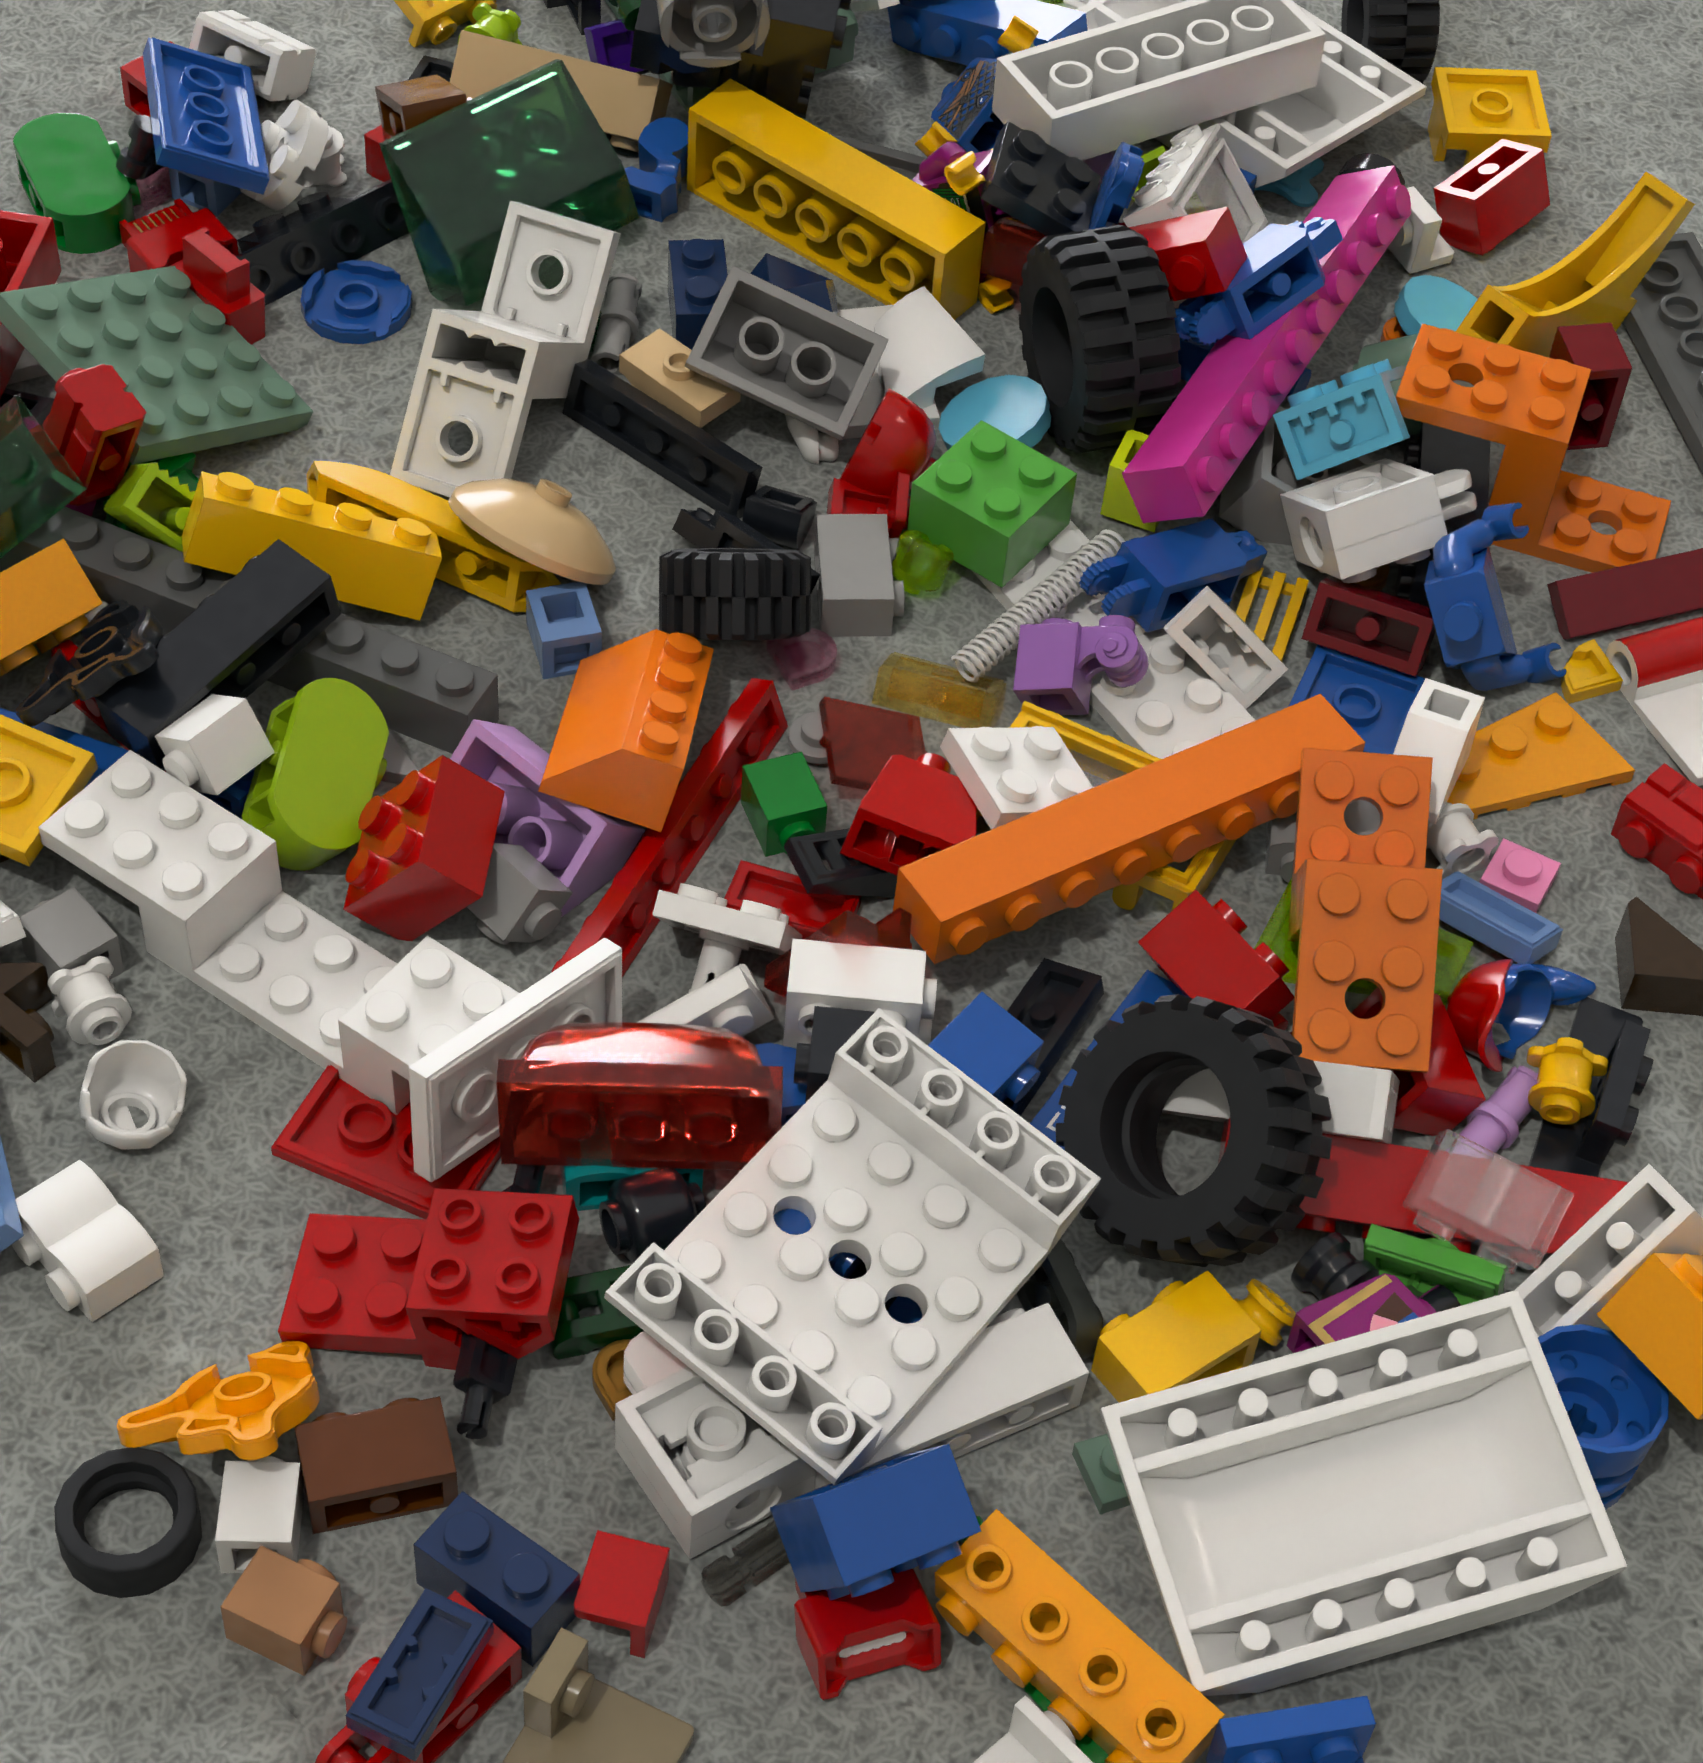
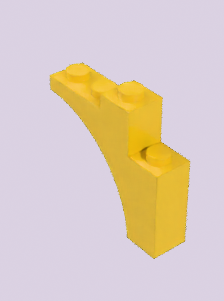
M1645 172L1632 191L1608 219L1588 239L1561 261L1544 272L1516 284L1507 286L1487 285L1455 332L1497 344H1506L1513 348L1545 357L1550 355L1557 327L1611 322L1616 332L1637 302V300L1631 297L1632 293L1695 204L1654 175Z

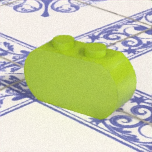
M322 678L310 682L300 689L294 698L284 701L271 711L265 735L275 753L255 767L242 812V820L276 840L279 866L296 871L311 870L319 867L352 845L359 844L362 830L358 827L360 815L366 804L372 799L374 789L381 782L387 768V760L383 758L389 730L377 704L366 692L348 681L337 678Z

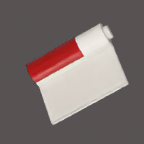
M1703 616L1617 639L1609 643L1606 656L1623 679L1620 691L1650 733L1687 778L1697 786L1703 785Z

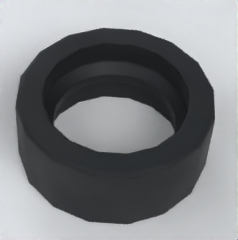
M139 1447L108 1450L84 1462L64 1482L54 1506L55 1532L61 1556L73 1578L95 1593L112 1597L128 1598L149 1595L171 1584L193 1562L202 1539L201 1516L196 1488L183 1466L158 1451ZM139 1488L157 1492L166 1498L173 1510V1525L158 1543L139 1553L114 1555L97 1551L90 1546L85 1537L84 1522L88 1512L100 1500L118 1491Z

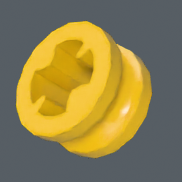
M1252 1278L1246 1285L1248 1290L1247 1297L1245 1299L1235 1298L1234 1300L1262 1330L1260 1338L1276 1347L1283 1339L1280 1334L1281 1329L1287 1325L1292 1327L1296 1312L1272 1289L1259 1280Z

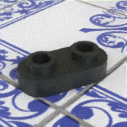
M1060 1238L1043 1264L1016 1294L1025 1312L1049 1303L1081 1359H1087L1096 1350L1098 1337L1103 1328V1318L1075 1265L1072 1253Z

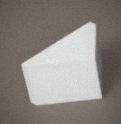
M1208 586L1163 627L1225 692H1230L1245 709L1288 670L1247 624Z

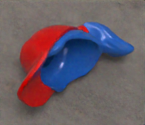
M1512 959L1498 960L1482 964L1467 972L1447 997L1448 1005L1446 1011L1463 1049L1480 1058L1490 1071L1501 1072L1503 1070L1502 1062L1504 1057L1514 1059L1516 1049L1537 1035L1548 1016L1552 1004L1562 1006L1577 1003L1593 994L1596 985L1586 978L1557 967L1543 964L1530 965L1529 963L1513 964ZM1493 1023L1502 1024L1511 1040L1495 1045L1492 1037Z

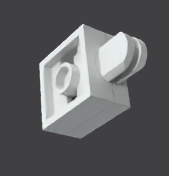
M1387 458L1280 494L1296 561L1315 568L1321 573L1336 577L1344 583L1367 580L1376 575L1377 567L1394 561L1397 564H1409L1427 558L1430 555L1429 549L1434 548L1437 541L1447 535L1445 520L1471 512L1477 508L1475 494L1465 491L1472 486L1471 474L1468 470H1447L1434 475Z
M644 1331L629 1342L624 1351L623 1382L632 1395L615 1404V1449L689 1559L771 1516L770 1507L814 1490L816 1470L653 1337Z

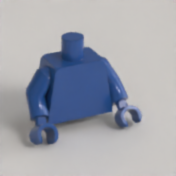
M1519 502L1489 506L1484 510L1482 519H1477L1437 541L1433 548L1434 560L1429 561L1424 582L1427 600L1446 667L1461 669L1469 685L1481 691L1518 685L1526 681L1529 683H1543L1563 677L1567 672L1566 669L1556 671L1551 666L1550 652L1561 649L1557 643H1550L1527 650L1522 655L1517 654L1489 546H1491L1493 541L1518 539L1527 535L1529 531L1528 525L1514 527L1512 521L1514 511L1522 507V504Z

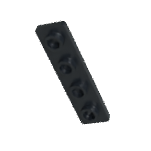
M392 178L353 198L330 197L326 191L318 192L298 201L299 210L285 217L282 213L256 221L252 225L254 232L237 240L242 253L236 257L240 261L246 259L250 262V283L265 294L266 306L303 287L310 277L324 268L325 274L337 270V263L357 260L416 230L419 224L414 210L406 203L403 181Z
M1589 997L1581 1000L1569 1037L1582 1041L1583 1047L1593 1054L1607 1058V1073L1603 1076H1593L1591 1093L1595 1096L1596 1101L1592 1114L1580 1118L1576 1123L1567 1125L1551 1123L1545 1119L1542 1120L1529 1166L1598 1177L1601 1165L1613 1144L1617 1143L1622 1146L1627 1144L1639 1114L1638 1108L1629 1105L1632 1094L1640 1096L1654 1061L1652 1058L1644 1056L1651 1029L1642 1026V1018Z

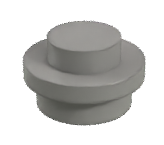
M810 712L799 716L791 724L788 742L793 753L802 751L807 763L825 765L838 760L847 752L850 744V731L846 723L833 714Z

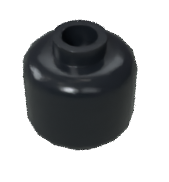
M670 1166L660 1167L614 1181L608 1191L607 1201H603L599 1205L600 1224L610 1250L615 1255L623 1254L631 1263H634L653 1242L665 1250L706 1207V1202L696 1182L687 1184L683 1176L676 1169Z

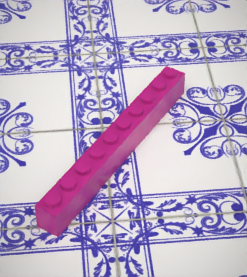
M1394 165L1337 175L1303 221V223H1306L1314 217H1322L1325 220L1334 219L1343 240L1319 260L1326 278L1325 285L1250 340L1228 335L1218 340L1125 468L1122 476L1143 523L1203 517L1208 512L1273 414L1279 408L1410 216V195L1407 188L1401 185Z

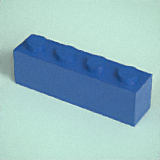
M899 0L900 4L887 7L892 41L908 51L967 66L977 57L996 59L1009 53V50L997 42L1007 29L1014 15L1039 31L1033 41L1035 46L1088 31L1086 12L1036 0Z

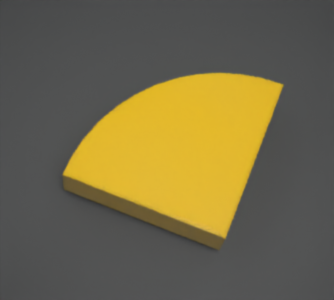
M1595 639L1579 645L1566 662L1564 669L1567 672L1563 676V682L1561 677V689L1564 698L1570 704L1618 691L1621 688L1623 679Z

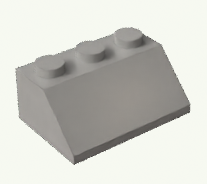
M732 266L685 363V367L842 441L889 339L738 267Z

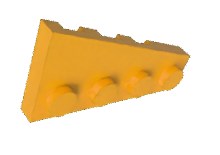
M1555 692L1476 731L1470 755L1447 802L1467 804L1474 813V819H1477L1480 814L1505 808L1507 811L1528 807L1531 802L1559 795L1565 798L1586 792V789L1609 783L1615 786L1631 782L1635 769Z

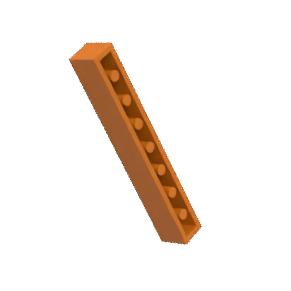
M1318 694L900 867L898 869L893 912L920 947L926 951L927 956L934 965L958 954H970L988 941L1012 931H1024L1044 917L1068 907H1080L1093 896L1121 884L1131 885L1151 871L1172 862L1181 863L1187 861L1200 850L1226 839L1236 840L1245 835L1250 829L1277 817L1282 819L1297 812L1302 749L1305 747L1363 752L1366 742L1323 695Z

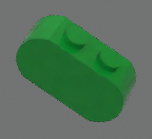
M76 113L48 114L35 118L22 126L13 138L19 180L36 215L53 218L58 249L70 253L90 254L106 251L121 244L119 222L126 220L129 223L135 220L133 206L140 205L141 198L136 180L123 175L116 167L120 154L117 142L115 140L107 141L97 120Z

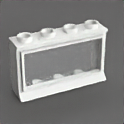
M1219 123L1204 130H1201L1199 125H1194L1175 135L1170 140L1172 145L1170 149L1158 157L1160 162L1158 167L1146 175L1145 178L1148 181L1146 185L1133 194L1135 201L1123 217L1126 226L1132 227L1228 207L1242 243H1245L1267 227L1268 220L1224 138L1218 139L1216 136L1221 128ZM1186 299L1173 301L1174 307L1178 309L1179 304Z

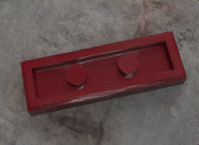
M1703 548L1547 584L1559 633L1564 640L1703 609Z

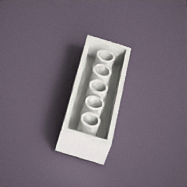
M1186 0L998 57L992 111L1004 125L1009 121L1023 130L1033 131L1048 145L1069 157H1075L1083 161L1115 151L1121 142L1134 145L1316 87L1326 33L1293 0Z

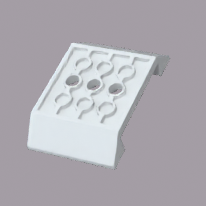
M878 1008L835 1053L828 1080L665 1250L653 1242L605 1292L604 1298L828 1481L836 1485L874 1457L1043 1264L1094 1192L1101 1178ZM795 1209L808 1217L812 1228L803 1234H788L776 1225L773 1216L780 1210ZM842 1252L855 1254L864 1262L867 1273L856 1279L841 1277L831 1268L829 1258ZM897 1296L908 1297L919 1305L923 1317L915 1323L906 1324L898 1322L888 1314L885 1302Z

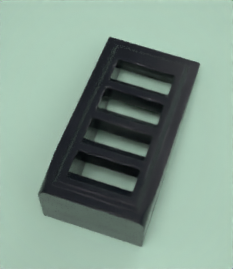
M850 828L791 837L784 845V849L807 894L895 897L897 875L840 854ZM822 860H827L831 870L827 871Z

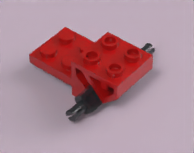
M523 1154L517 1158V1168L513 1184L501 1192L434 1188L427 1219L310 1213L278 1329L281 1341H301L313 1349L422 1355L425 1366L456 1370L453 1385L465 1393L457 1431L461 1435L467 1432L466 1438H485L488 1434L492 1405L511 1393L517 1360L529 1353L535 1352L555 1339L579 1224L573 1195L539 1194L546 1162L543 1158L537 1161L538 1156L535 1154Z

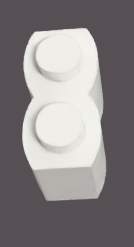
M78 1160L15 1199L24 1236L14 1242L12 1247L26 1265L30 1266L38 1260L49 1272V1274L45 1275V1280L51 1293L66 1311H70L78 1306L91 1322H94L164 1277L159 1249L136 1218L118 1204L112 1193L95 1172L81 1160Z

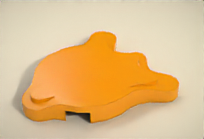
M301 1341L278 1343L263 1351L247 1355L251 1371L232 1375L221 1380L217 1364L199 1371L182 1383L177 1391L166 1399L130 1412L118 1419L117 1431L120 1443L128 1448H136L153 1443L178 1441L180 1452L184 1455L209 1454L228 1449L238 1458L248 1461L271 1455L278 1448V1438L303 1422L317 1408L320 1401L318 1384L315 1376L312 1374L314 1364L310 1347Z

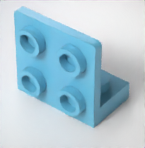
M1385 359L1341 375L1340 379L1343 387L1340 389L1335 379L1287 397L1291 408L1273 414L1297 480L1410 438L1390 384L1402 379L1407 364L1392 369L1389 360Z

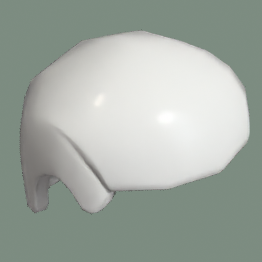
M119 1040L98 1051L90 1059L81 1088L79 1101L80 1117L85 1120L86 1129L101 1142L121 1150L151 1149L172 1134L179 1123L185 1105L186 1074L171 1051L148 1040ZM127 1106L143 1110L148 1117V1122L136 1129Z

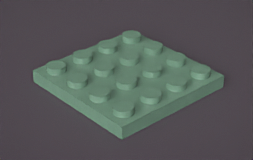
M175 266L0 292L1 323L56 382L65 373L75 368L88 369L101 364L114 367L127 385L125 392H132L147 412L130 458L132 465L296 431L308 424L313 410L295 392L293 386L281 378L261 357L259 351L248 343L233 326L225 324L224 314L216 307L205 304L190 289L191 281L189 277L176 269Z

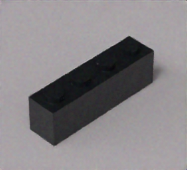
M1422 423L1418 442L1407 443L1403 464L1434 475L1454 469L1468 470L1471 474L1472 486L1465 491L1475 494L1477 508L1471 512L1445 520L1447 534L1477 519H1482L1484 510L1488 507L1490 441ZM1433 548L1429 549L1430 555L1421 561L1400 564L1396 583V597H1403L1408 601L1429 607L1424 582L1429 561L1434 560Z
M276 540L260 555L251 558L245 564L242 571L215 594L207 596L197 609L170 633L162 635L155 647L159 652V658L155 663L143 672L119 680L105 693L95 697L109 735L129 750H132L160 769L165 770L163 766L165 755L155 738L156 734L211 694L247 698L342 614L331 576L281 540Z

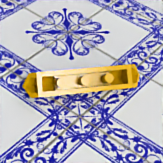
M314 461L306 474L307 494L315 501L338 506L340 503H352L364 507L376 517L397 521L399 518H410L428 526L431 531L437 534L442 555L435 578L509 611L526 612V590L561 585V582L554 573L507 552L478 534L453 512L448 500L377 470L340 462Z

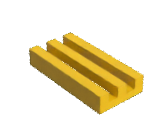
M1261 567L1259 571L1249 575L1236 614L1246 623L1258 588L1268 590L1254 633L1264 643L1280 594L1291 596L1272 650L1280 661L1283 662L1307 592L1309 580L1298 577L1295 585L1286 583L1285 573L1275 571L1272 579L1262 576L1264 568Z

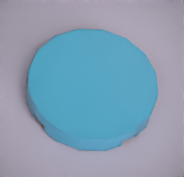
M1421 275L1412 277L1402 288L1398 295L1399 298L1395 302L1394 312L1401 329L1407 336L1419 333L1422 323L1456 331L1478 299L1462 286L1445 278Z
M1004 375L987 378L967 387L951 399L941 413L938 429L947 450L981 420L1032 448L1039 443L1050 427L1052 417L1049 411L1050 404L1041 384L1029 377Z

